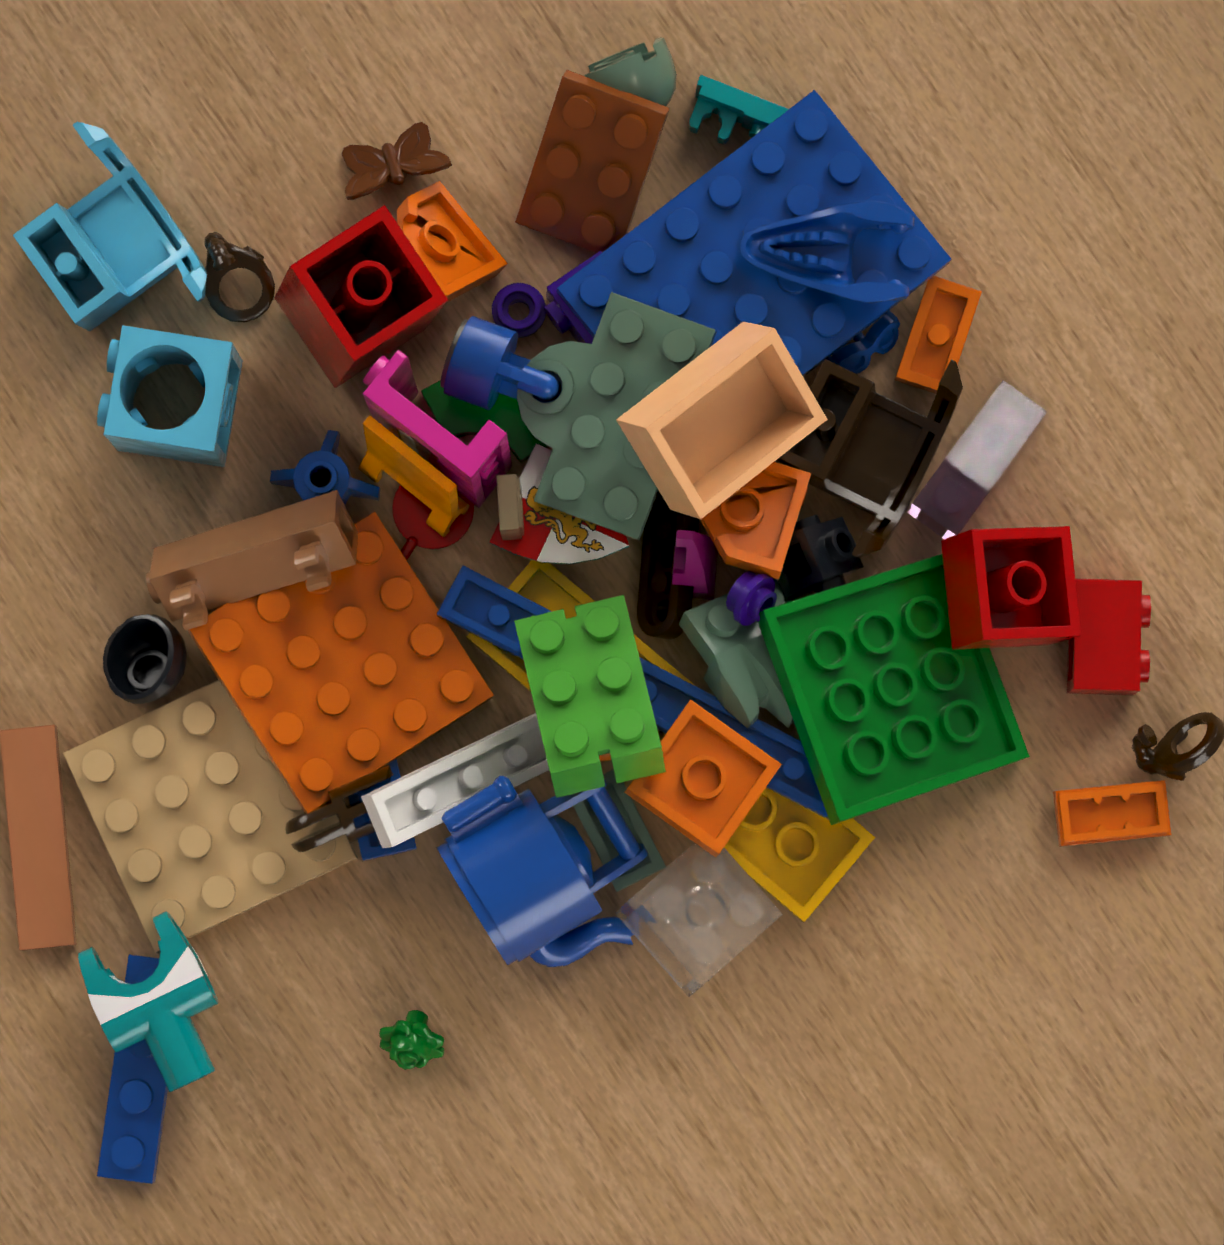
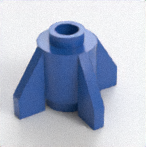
M328 430L321 450L308 453L300 459L294 469L271 470L270 483L295 488L302 501L337 490L345 505L351 495L352 497L379 501L381 492L380 487L351 477L347 465L341 457L337 456L340 439L339 431ZM322 471H329L332 478L327 486L316 487L312 484V478H320Z

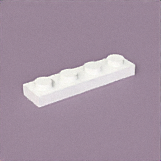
M534 713L361 796L382 848L394 847L443 823L442 816L446 811L493 784L494 780L499 776L508 777L513 787H516L549 771L537 715Z

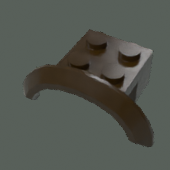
M827 359L824 360L810 390L828 420L778 458L776 462L810 472L811 476L808 484L876 516L870 526L863 531L852 555L860 558L881 550L892 536L912 501L948 428L963 389L957 362L951 360L945 370L927 417L876 393L874 382Z

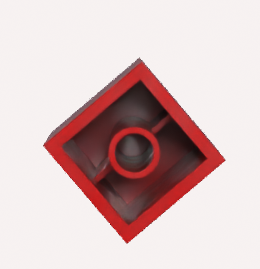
M385 205L292 264L274 297L334 388H337L375 363L381 356H386L424 331L448 301V298Z

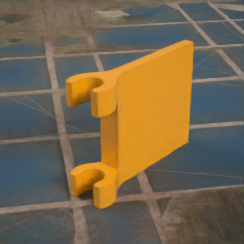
M369 415L362 423L367 451L359 465V470L375 483L381 480L383 471L432 510L426 524L442 537H445L449 533V528L460 514L464 515L469 504L458 496L457 485Z

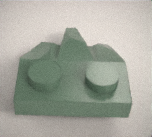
M774 579V593L777 595L775 606L791 602L790 598L785 599L779 582ZM728 594L685 611L679 625L709 666L703 679L721 705L747 729L757 721L759 707L766 708L789 728L794 721L758 622L755 621L751 625L743 626L735 621L733 612L726 607Z

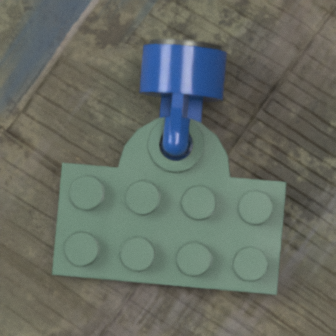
M611 292L592 344L567 341L551 345L529 360L514 354L518 341V332L471 316L469 320L465 319L461 323L455 334L445 360L440 385L444 388V394L486 410H490L493 407L499 394L517 399L522 421L532 435L553 449L534 501L640 540L658 489L616 419L711 347L717 331Z

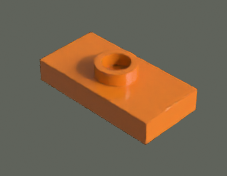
M1165 780L1053 792L1059 847L1171 835Z

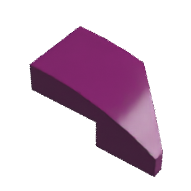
M677 530L672 584L694 586V599L714 600L718 550L710 537L695 531Z

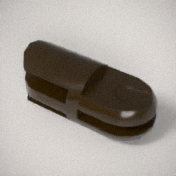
M390 765L328 791L331 802L289 820L286 823V834L301 830L335 814L340 819L339 822L292 843V847L298 852H305L345 834L351 843L374 833L375 829L371 820L356 827L352 820L368 813L363 800L346 806L343 798L392 777L394 774Z

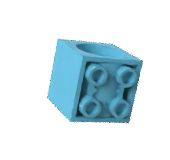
M122 325L120 340L112 339L109 345L107 372L114 373L111 393H103L101 395L97 425L104 427V436L117 451L225 467L243 361L233 342ZM182 364L188 366L202 387L205 388L204 399L199 410L182 425L172 429L159 430L146 427L148 423L136 407L133 409L134 396L141 381L146 375L164 365Z

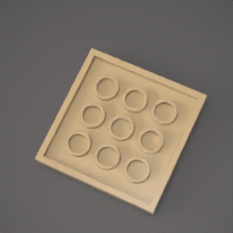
M219 679L63 753L155 953H160L158 941L161 938L155 927L153 917L165 911L173 917L186 938L189 939L357 859L346 834L305 852H298L292 847V843L340 820L337 814L301 830L286 834V823L305 812Z

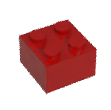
M1070 526L971 529L941 540L952 650L1045 646L1081 636Z

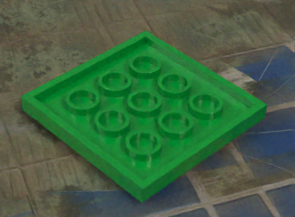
M942 554L759 612L760 621L758 624L831 825L1030 757L990 648L952 650Z

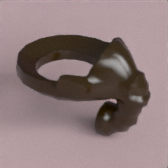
M217 232L209 233L205 237L204 245L207 249L205 295L210 306L219 316L232 322L245 323L258 319L269 309L275 294V282L270 269L264 262V256L249 246L241 248L227 242ZM245 268L254 272L259 277L262 284V295L253 307L245 310H236L227 306L221 299L219 285L223 276L230 270Z
M1212 712L1198 713L1178 722L1158 744L1153 729L1145 724L1139 727L1137 734L1132 739V749L1135 752L1136 763L1139 769L1151 775L1159 774L1167 778L1184 781L1186 778L1185 773L1205 763L1218 750L1224 739V723ZM1199 724H1207V731L1202 741L1189 752L1178 754L1176 747L1188 736L1187 731Z

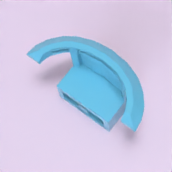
M82 122L74 123L73 127L87 147L93 151L113 176L69 209L56 203L13 234V237L73 322L88 331H92L176 268L179 269L183 282L195 299L199 302L205 298L207 272L168 211L131 161L104 129Z

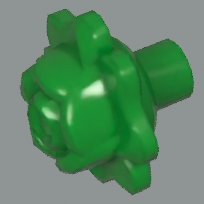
M418 1010L409 1011L405 1021L398 1020L394 1026L381 1028L379 1033L381 1038L380 1048L390 1052V1059L394 1060L404 1070L415 1067L422 1068L427 1065L429 1060L443 1057L444 1048L442 1046L444 1044V1037L429 1029L427 1026L428 1016Z

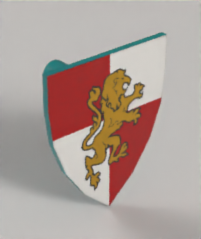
M538 444L535 445L520 476L524 536H522V539L502 540L498 523L489 542L514 555L536 562L569 565L599 560L629 547L626 535L534 501L552 450Z

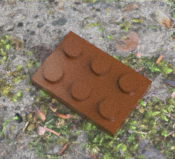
M566 70L562 76L515 223L595 253L602 251L603 253L629 231L670 108Z

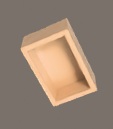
M748 322L740 323L616 419L670 510L698 519L705 517L828 420L776 329Z

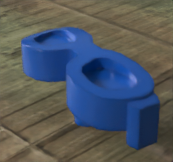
M889 310L869 329L866 336L861 332L853 338L855 342L842 347L827 360L856 374L861 373L870 364L873 353L885 354L894 347L899 336L898 328L900 327V322L898 318Z

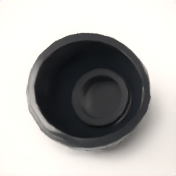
M146 614L127 619L115 629L104 649L103 670L109 687L115 695L133 704L149 703L170 694L184 675L187 658L185 641L180 632L166 618L155 614Z

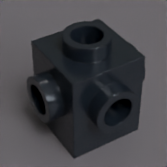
M817 514L796 522L778 580L785 599L812 590L816 594L847 584L844 577L864 567L861 559L852 555L856 543L843 517L821 523Z

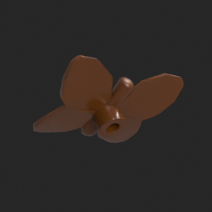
M423 122L415 123L403 132L394 146L391 143H385L382 146V150L370 145H349L343 148L342 156L347 168L355 175L348 181L345 188L347 200H354L369 195L385 186L387 181L394 183V185H401L404 183L407 174L418 176L447 169L452 166L451 161L442 152L430 150L431 137L428 126Z

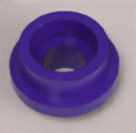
M513 283L505 286L496 294L492 303L493 321L497 325L518 332V338L528 337L537 332L543 325L546 317L544 310L546 304L541 293L531 285ZM515 303H524L528 306L530 312L525 319L514 320L508 313L510 307Z
M748 571L735 581L726 600V607L733 612L735 621L743 626L751 625L755 621H760L759 612L775 606L777 595L774 593V579L764 573L756 575Z

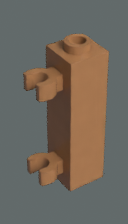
M335 490L155 547L151 570L146 573L147 588L152 600L156 604L162 603L170 620L173 622L183 619L182 626L184 630H189L205 625L208 621L207 611L221 607L226 603H234L307 580L306 588L308 592L330 586L332 581L331 572L356 565L358 531L338 491Z

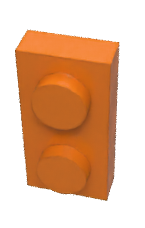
M933 276L927 281L895 381L934 394L937 393L939 382L950 361H956L958 365L982 291L937 276Z

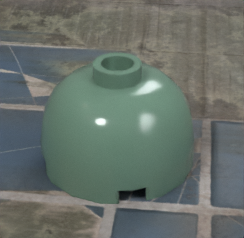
M662 37L655 39L653 43L654 50L648 52L645 43L635 45L589 65L591 73L584 75L612 88L637 95L664 106L670 103L676 90L677 74L673 58L665 39Z

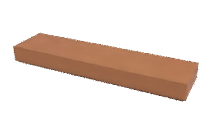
M44 725L0 730L19 950L25 951L77 945L57 726Z

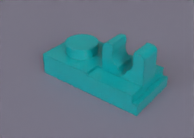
M700 75L695 97L698 100L689 120V130L697 134L704 119L711 118L713 113L718 114L721 129L718 133L717 142L726 144L736 122L741 123V127L749 129L748 135L752 138L789 109Z

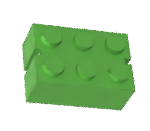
M624 595L575 606L576 617L568 619L565 617L564 609L514 620L556 798L605 787L599 755L610 753L616 784L666 772L658 729Z

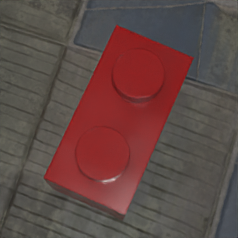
M1076 578L1081 636L1068 640L1067 693L1133 696L1140 691V682L1148 683L1150 653L1149 650L1141 649V628H1149L1151 597L1150 595H1142V581Z

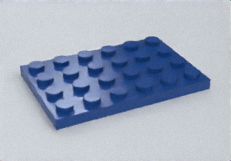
M813 90L557 287L556 292L593 338L611 292L715 329L717 333L713 344L742 322L775 328L804 377L903 299L872 303L849 300L771 274L752 265L742 256L740 243L744 234L758 226L815 213L838 205L876 200L893 204L909 212L915 219L914 228L902 234H897L893 230L863 229L856 236L853 245L852 275L855 283H888L896 279L909 287L910 295L946 267L952 259L819 94Z

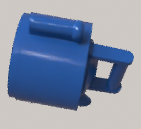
M502 775L497 777L493 784L443 814L442 820L451 836L445 839L446 842L436 848L507 965L516 960L520 962L530 956L535 962L547 967L567 966L583 958L597 946L606 942L633 945L631 936L640 929V922L613 916L598 918L581 925L603 911L593 893L640 863L648 854L644 844L638 843L607 791L605 777V787L558 798L554 796L539 804L529 788L518 794L509 778ZM587 799L619 854L594 872L592 870L591 853L575 826L558 815Z

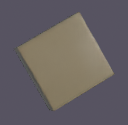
M516 474L496 475L499 527L502 540L522 539V536H524V519L520 478Z

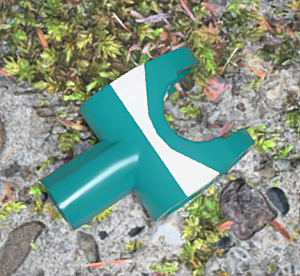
M165 911L153 917L155 927L161 938L158 941L160 949L159 964L154 973L143 982L129 984L118 979L110 968L105 969L98 953L93 947L79 952L78 960L90 1003L114 1051L117 1053L145 1039L169 1092H173L215 1071L191 1017L217 1005L219 1002L199 956L173 917Z

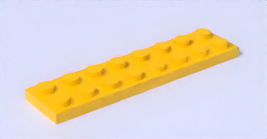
M533 560L529 562L508 587V589L552 612L564 609L566 619L576 617L575 606L595 602L552 564ZM472 633L466 636L470 642L531 692L522 659ZM634 634L640 658L694 685ZM658 731L659 738L661 741L665 734ZM766 787L720 853L804 923L876 837L853 818L831 825L828 819Z

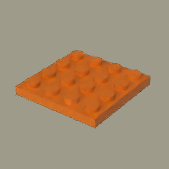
M375 511L354 524L358 531L356 565L331 572L332 581L330 586L308 592L306 588L307 580L234 603H226L208 614V621L205 625L188 630L305 813H309L330 802L331 798L328 791L387 766L390 762L398 759L494 697V694L446 620L437 615V606Z

